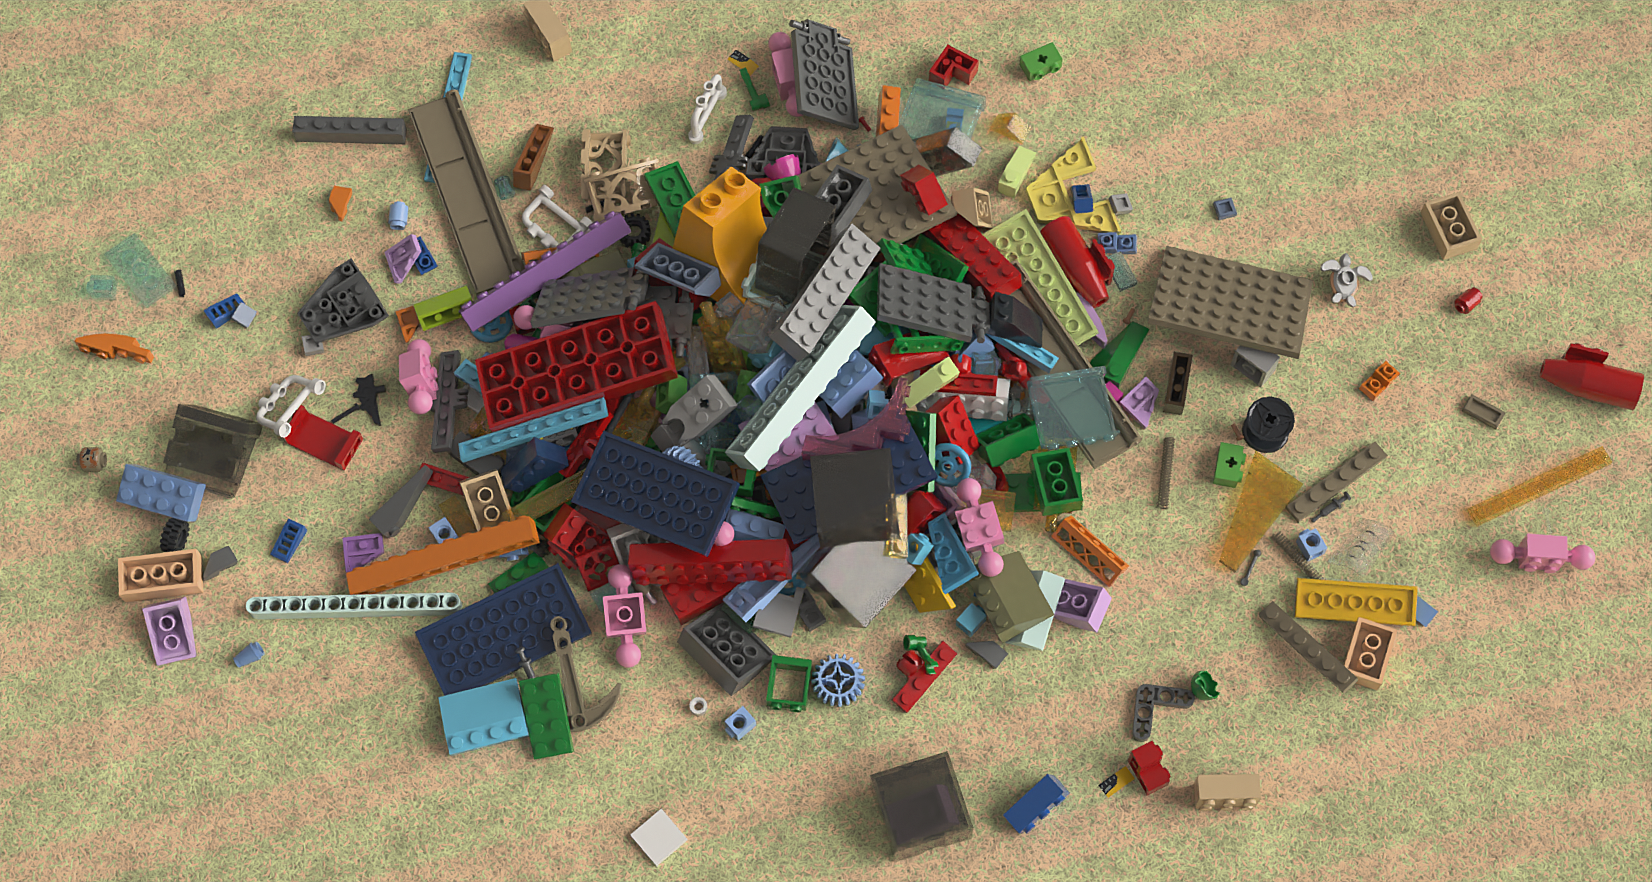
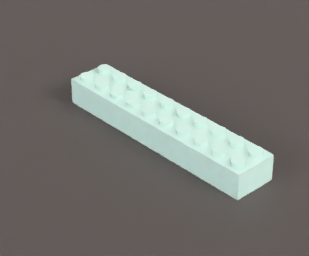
M842 305L811 353L799 362H795L725 453L740 468L755 471L763 469L767 465L769 458L779 450V445L783 440L790 436L793 427L802 420L804 413L814 405V400L825 391L826 385L837 375L839 368L848 361L849 355L860 346V341L865 335L870 333L875 323L874 319L861 306Z

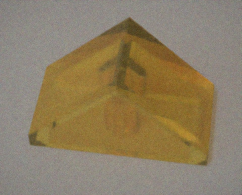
M1015 112L998 114L990 130L1023 144L1031 128Z

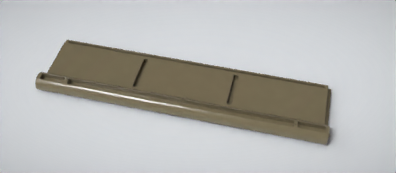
M453 89L446 92V97L408 109L477 296L484 291H491L494 289L493 285L499 281H507L510 279V274L515 271L521 272L525 267L458 90Z
M1014 260L1010 263L1021 273L1022 287L1011 293L1010 296H1014L1043 319L1042 348L1059 359L1048 374L1018 354L1016 355L1025 362L1027 370L1050 399L1048 403L1091 466L1096 469L1142 441V437L1018 260ZM971 288L972 293L976 295V290Z

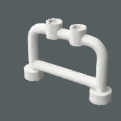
M719 74L714 75L710 81L704 83L703 95L696 98V108L691 117V130L688 134L689 141L692 144H699L703 141V132L701 130L717 100H723L727 96L726 87L722 85V78Z
M542 185L538 190L540 194L522 213V222L528 228L526 232L532 238L540 237V243L545 248L550 246L553 248L560 243L550 234L545 233L536 223L529 220L530 214L541 203L576 229L567 242L573 239L572 236L575 233L588 230V226L593 223L585 216L578 222L550 199L554 196V193L546 185Z
M292 375L285 378L280 385L277 383L272 384L270 388L271 396L269 398L262 397L259 400L258 405L260 409L256 415L257 422L273 429L276 435L287 437L291 431V426L287 423L288 419L310 392L317 395L322 394L326 388L325 382L318 378L310 380L299 375ZM299 383L305 386L277 422L264 418L267 411L274 409L276 400L286 394V388L290 384Z

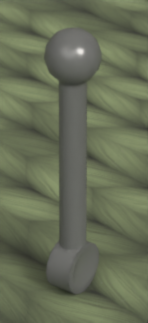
M1258 549L1254 551V557L1245 577L1241 579L1240 583L1242 586L1248 585V578L1255 562L1261 556V551Z

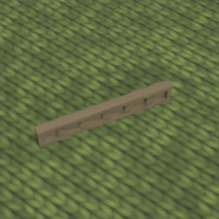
M1376 441L1287 505V511L1299 523L1386 459L1388 455Z
M1273 601L1258 614L1266 624L1343 694L1358 681V678Z

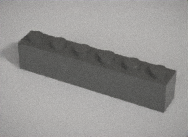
M294 116L292 129L296 142L404 145L407 131L403 118Z

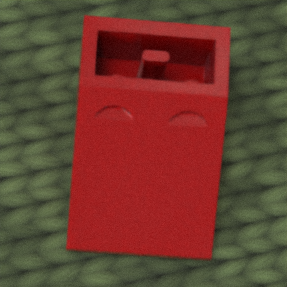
M566 503L563 504L543 534L544 537L572 556L611 542L607 531ZM598 553L599 559L602 560L605 554ZM592 556L585 563L589 567H592L594 562Z

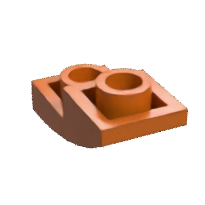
M1385 361L1361 384L1359 390L1374 401L1399 376L1400 372Z

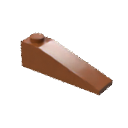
M536 124L513 169V187L532 190L547 152L554 127Z

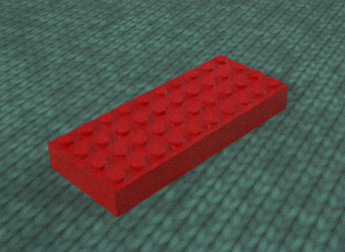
M656 301L638 306L635 310H626L624 314L607 316L475 359L488 426L492 432L602 397L608 401L678 378L663 312Z

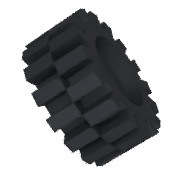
M630 213L631 217L625 215L624 220L629 228L632 226L639 227L641 233L634 237L627 234L619 239L622 245L625 244L626 248L631 246V249L634 243L646 245V241L649 242V237H651L649 221L644 216L640 217V214H637L635 217L634 213Z
M171 518L166 522V527L163 528V533H161L160 548L163 552L181 551L182 548H185L187 537H189V523Z

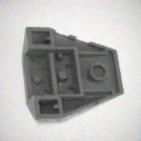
M771 126L763 137L759 148H756L754 156L747 163L746 177L749 180L766 178L767 175L764 173L763 168L770 163L773 166L776 162L775 160L794 154V156L798 155L801 174L820 165L808 129Z

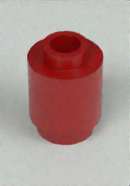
M1475 287L1467 289L1455 299V309L1459 313L1468 314L1481 303L1482 293Z

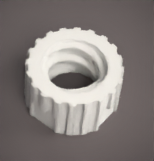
M696 697L690 701L689 707L692 714L703 716L708 709L705 699ZM698 702L703 705L701 710L694 709L695 704Z

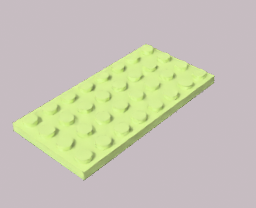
M1027 209L982 234L1009 262L1018 260L1077 346L1099 333Z

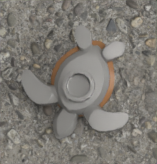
M1344 253L1340 257L1339 263L1336 260H1328L1321 265L1320 270L1322 272L1332 271L1330 285L1334 295L1331 298V302H1346L1348 306L1355 307L1356 300L1353 296L1359 286L1357 277L1371 281L1372 274L1364 266H1357L1351 269V259L1347 253Z

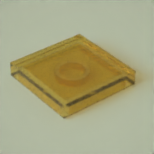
M981 489V495L978 499L979 505L993 501L1001 530L1011 532L1016 493Z

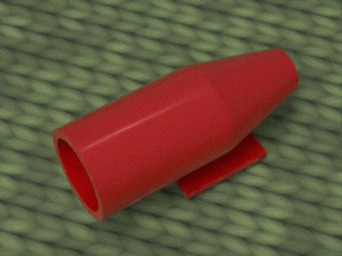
M1062 216L1049 222L1040 230V233L1071 286L1093 308L1102 306L1109 300L1104 281L1107 285L1111 284L1115 269L1113 261L1105 255L1103 245L1101 243L1098 244L1097 240L1093 239L1091 248H1089L1069 216Z
M1570 343L1561 359H1544L1539 375L1540 378L1574 396L1632 411L1637 406L1644 382L1643 373L1603 364L1609 355L1608 352H1604L1599 348L1584 347V345L1579 343Z

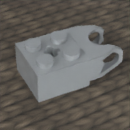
M707 375L670 407L662 422L669 424L677 419L683 422L685 430L678 441L681 446L711 430L734 410L738 404L715 375Z

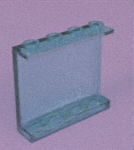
M917 78L898 126L901 124L904 126L918 150H928L936 155H946L954 160L960 159L965 161V152L981 111L984 112L986 108V96Z
M1105 366L1031 377L1027 381L1041 449L1047 448L1048 451L1059 449V446L1066 445L1067 448L1078 446V443L1085 442V445L1096 443V440H1103V442L1115 440L1120 430H1116L1104 381V375L1107 373Z

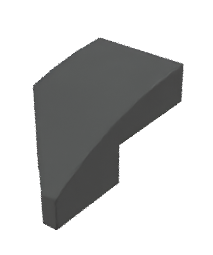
M229 546L217 550L210 555L203 575V581L218 576L220 571L237 565L238 560Z
M806 588L804 589L802 602L799 606V616L809 632L826 623V618Z
M994 641L969 642L965 644L976 656H980L994 669L1008 655Z

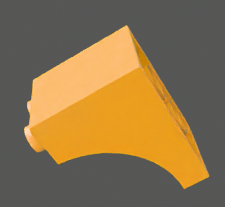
M731 166L683 205L673 249L718 268L721 286L710 296L742 321L752 318L761 324H765L779 310L743 297V288H741L744 278L749 276L751 264H755L757 261L756 256L759 249L764 247L763 243L766 235H770L761 212V188ZM772 247L750 292L786 305L792 300L803 278V273L791 264L779 248Z

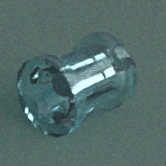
M501 176L494 181L495 186L499 189L501 200L510 199L516 194L515 190L511 188L509 176Z

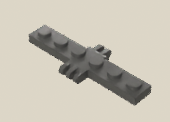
M750 114L737 115L735 117L723 155H714V161L711 164L713 168H710L709 173L716 175L715 179L731 166L738 172L739 170L746 169V164L744 163H748L749 159L743 156L742 153L754 120Z
M459 350L441 352L437 399L432 400L433 404L430 409L431 412L435 413L431 444L433 453L452 451L456 410L467 408L469 390L465 388L458 389L459 378L454 375L455 370L460 366L461 353Z

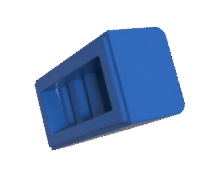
M1090 184L1071 186L1075 213L1093 212Z
M234 294L203 310L216 329L231 320L230 318L236 310L232 302L236 300L238 304L240 302L244 303L238 294ZM230 305L233 310L229 311L226 306ZM224 309L226 313L222 314L220 310Z
M288 518L270 555L288 564L307 532L306 527ZM294 528L298 531L297 533L291 531V529ZM290 535L294 537V540L287 538V536ZM283 542L290 544V548L283 545ZM279 549H282V550L286 551L287 554L285 555V554L279 552L278 550H279Z

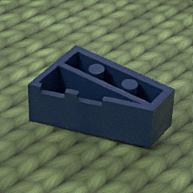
M533 437L501 469L503 487L520 493L568 467L566 448Z

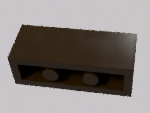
M1175 351L1173 353L1163 408L1165 413L1182 415L1192 354Z

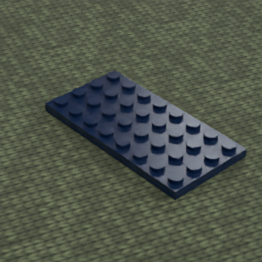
M901 410L762 474L761 479L795 545L938 479V476L905 412Z
M603 431L571 502L708 557L740 483Z
M557 563L415 631V634L444 696L486 686L523 668V666H519L521 661L519 654L515 653V650L519 647H524L525 657L531 658L530 664L556 652L553 640L554 631L550 626L551 620L554 617L560 616L567 621L566 631L570 634L571 644L592 635V632ZM562 622L556 624L557 629L563 627ZM566 641L561 642V648H565L567 646Z

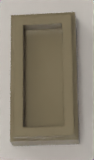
M1471 394L1462 412L1495 430L1506 413Z

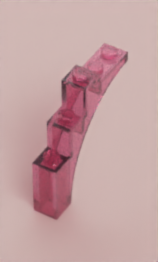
M900 377L897 388L888 404L876 417L863 426L847 433L833 436L806 435L801 452L802 460L849 469L850 462L854 463L856 451L877 455V450L882 448L883 438L904 441L905 435H909L911 426L908 423L907 416H905L907 404H904L905 398H909L911 386H908V378Z

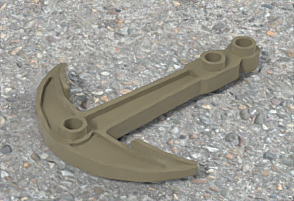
M557 616L551 620L550 626L554 631L555 650L560 660L568 706V722L570 732H580L592 728L608 716L618 701L622 684L617 683L606 696L598 701V705L588 709L585 708L572 657L573 648L570 634L566 631L567 621ZM558 622L563 623V627L560 629L556 627ZM562 641L567 642V646L565 648H561L560 646ZM582 718L583 724L577 725V720Z

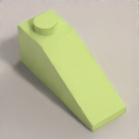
M1021 146L1018 147L999 180V193L1015 199L1036 152Z
M947 357L898 393L910 409L956 379L960 372L950 357Z

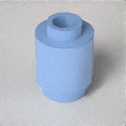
M397 201L390 205L388 223L393 230H404L407 225L408 206L403 202Z

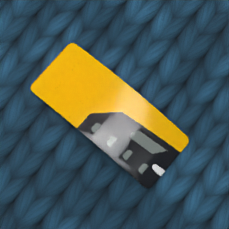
M735 50L727 59L740 69L746 67L749 76L759 67L754 61L738 50Z
M1125 766L1098 786L1109 798L1135 778Z

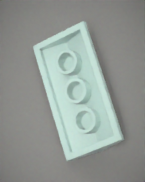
M1044 570L1031 571L1052 611L1055 613L1065 578ZM1054 616L1005 643L1043 651Z

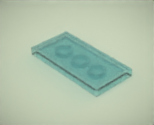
M135 233L104 254L146 308L177 288L170 276Z

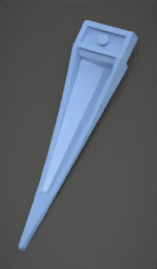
M839 525L811 537L791 552L793 557L792 577ZM789 580L742 582L723 601L747 622L759 609L763 610Z

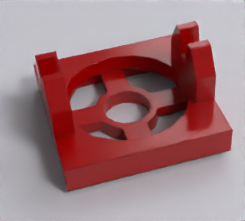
M611 542L574 556L588 592L609 584L608 576L606 577L605 573L608 567L619 564ZM598 553L607 554L611 559L607 561L600 560ZM592 556L594 560L592 567L585 569L586 561ZM597 563L605 565V569L602 572L594 570ZM594 573L599 575L601 579H591L588 575Z

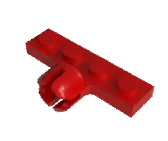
M997 343L995 345L998 349L997 354L1004 360L1001 366V372L1004 374V377L1012 381H1018L1024 389L1027 388L1030 392L1028 395L1033 402L1045 405L1050 401L1027 370L1025 362L1019 359L1013 351Z
M959 354L950 356V359L960 373L956 379L936 392L996 396L998 376L971 373L972 360L968 355L962 354V363L958 360ZM920 370V376L928 370Z
M608 412V417L584 425L567 450L569 466L558 473L570 480L583 460L586 458L591 459L601 434L614 417L613 414Z
M941 641L930 654L931 659L938 663V667H934L936 674H927L923 659L913 650L905 652L902 655L903 658L898 660L896 667L907 677V681L891 701L903 712L908 713L955 658L957 653L948 644Z

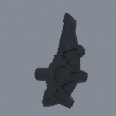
M373 373L365 378H356L355 382L359 386L358 391L353 393V397L359 398L361 402L360 409L366 410L372 417L373 422L381 426L377 394L386 392L385 385L375 386Z

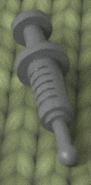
M1345 491L1343 493L1344 496L1340 499L1333 498V502L1320 510V514L1312 518L1311 521L1314 523L1321 516L1325 517L1335 509H1341L1340 504L1345 500L1350 501V495Z
M524 647L517 648L515 653L519 654L521 658L519 666H523L528 679L536 677L530 664L531 658H526L524 655Z

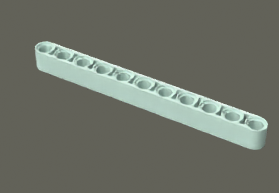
M455 593L252 597L246 602V609L254 619L451 615L463 607L460 598ZM451 601L457 602L454 607H448ZM393 602L398 603L397 607L389 608ZM418 602L416 607L409 608L410 603ZM431 602H437L435 607H428ZM359 603L356 609H350L352 604ZM378 603L375 609H370L371 604ZM296 604H299L300 607L297 610L293 611L292 607ZM320 604L318 609L311 610L313 605ZM333 604H339L337 609L331 610ZM261 605L258 611H253L255 606ZM275 605H280L277 611H272Z

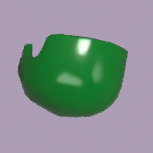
M1197 671L1193 675L1191 691L1196 698L1209 701L1216 699L1220 695V692L1216 691L1218 682L1214 681L1211 674L1207 671Z

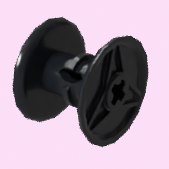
M1269 396L1254 401L1249 407L1246 419L1243 422L1242 434L1244 440L1249 447L1262 453H1273L1282 449L1287 443L1289 434L1294 427V412L1289 404L1280 398Z

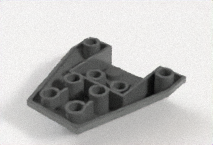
M352 258L336 267L297 313L316 343L374 327L389 317L382 302Z

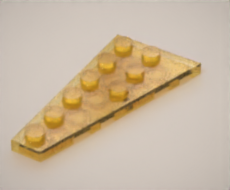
M1256 450L1219 559L1220 563L1234 573L1303 486V483Z

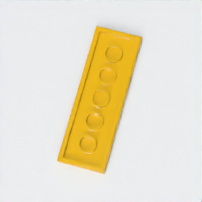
M1297 578L1295 618L1356 622L1361 617L1379 624L1415 626L1418 586Z

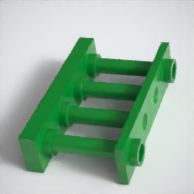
M876 318L878 325H889L895 337L890 350L891 354L961 350L965 342L928 333L929 336H920L918 330L908 328L912 337H903L898 325L878 321Z

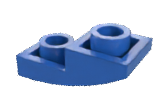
M419 236L417 240L421 253L414 264L422 276L437 268L438 265L421 236Z

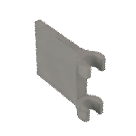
M797 587L794 597L778 593L763 610L759 609L757 611L753 627L791 638L804 588Z

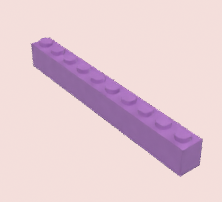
M614 211L604 215L605 219L600 222L595 221L588 226L589 229L584 232L579 231L572 236L573 239L569 242L566 240L561 242L553 252L547 251L542 254V259L526 264V269L523 271L513 272L509 275L510 279L507 281H499L493 285L494 289L491 291H484L477 295V300L464 303L459 313L469 329L474 332L542 289L546 281L558 279L632 232L621 213L617 211L615 213Z

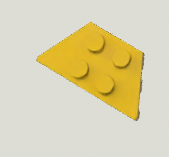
M928 557L925 558L922 565H914L907 561L901 581L919 613L948 610L956 607L950 595L943 593L942 582Z

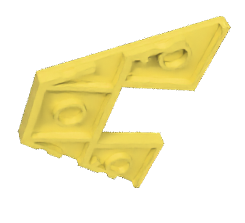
M1084 136L1071 149L1069 148L1063 156L1059 157L1035 182H1032L1026 188V193L1038 223L1048 224L1059 217L1069 216L1077 229L1104 233L1116 232L1119 235L1121 234V229L1109 199L1093 203V212L1075 213L1065 189L1063 180L1096 171V166Z

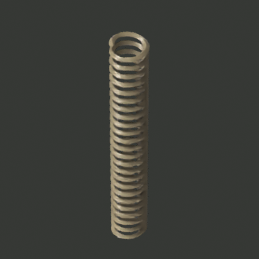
M1165 437L1157 502V506L1161 509H1168L1169 505L1168 494H1170V477H1172L1171 471L1173 468L1174 437Z
M1281 531L1276 535L1272 534L1271 538H1274L1276 543L1282 547V550L1288 556H1291L1290 558L1297 563V566L1305 572L1307 577L1315 579L1319 575V572L1314 575L1317 570L1310 566L1311 563L1309 561L1303 564L1307 560L1304 559L1305 556L1298 560L1302 554L1298 550L1294 551L1296 549L1294 545L1288 548L1292 543H1289L1290 540L1288 538L1284 539L1285 536L1281 534Z

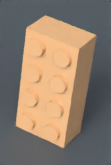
M197 549L118 558L119 596L124 602L203 593L202 556Z

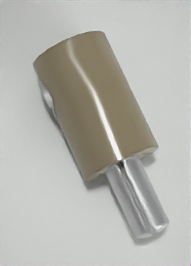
M633 578L630 585L633 586L637 593L642 592L643 596L652 605H655L658 601L650 592L653 589L650 584L646 586L636 584Z

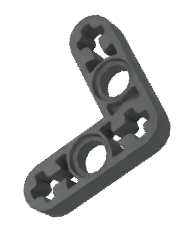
M1151 684L1141 685L1137 690L1132 730L1134 739L1139 742H1145L1149 739L1152 729L1154 705L1188 709L1195 700L1193 693L1188 689ZM1144 689L1148 690L1147 692L1151 694L1148 695L1146 703H1142L1144 696L1140 694ZM1168 692L1171 695V699L1163 701L1160 698V694ZM1175 693H1178L1177 697L1183 698L1184 695H1187V698L1191 699L1187 702V704L1183 703L1184 701L1182 699H1177L1176 703L1173 702L1175 698ZM1141 708L1147 709L1149 716L1147 718L1140 717L1138 710ZM1141 722L1145 723L1144 732H1147L1143 737L1140 736V733L1136 732L1140 730Z

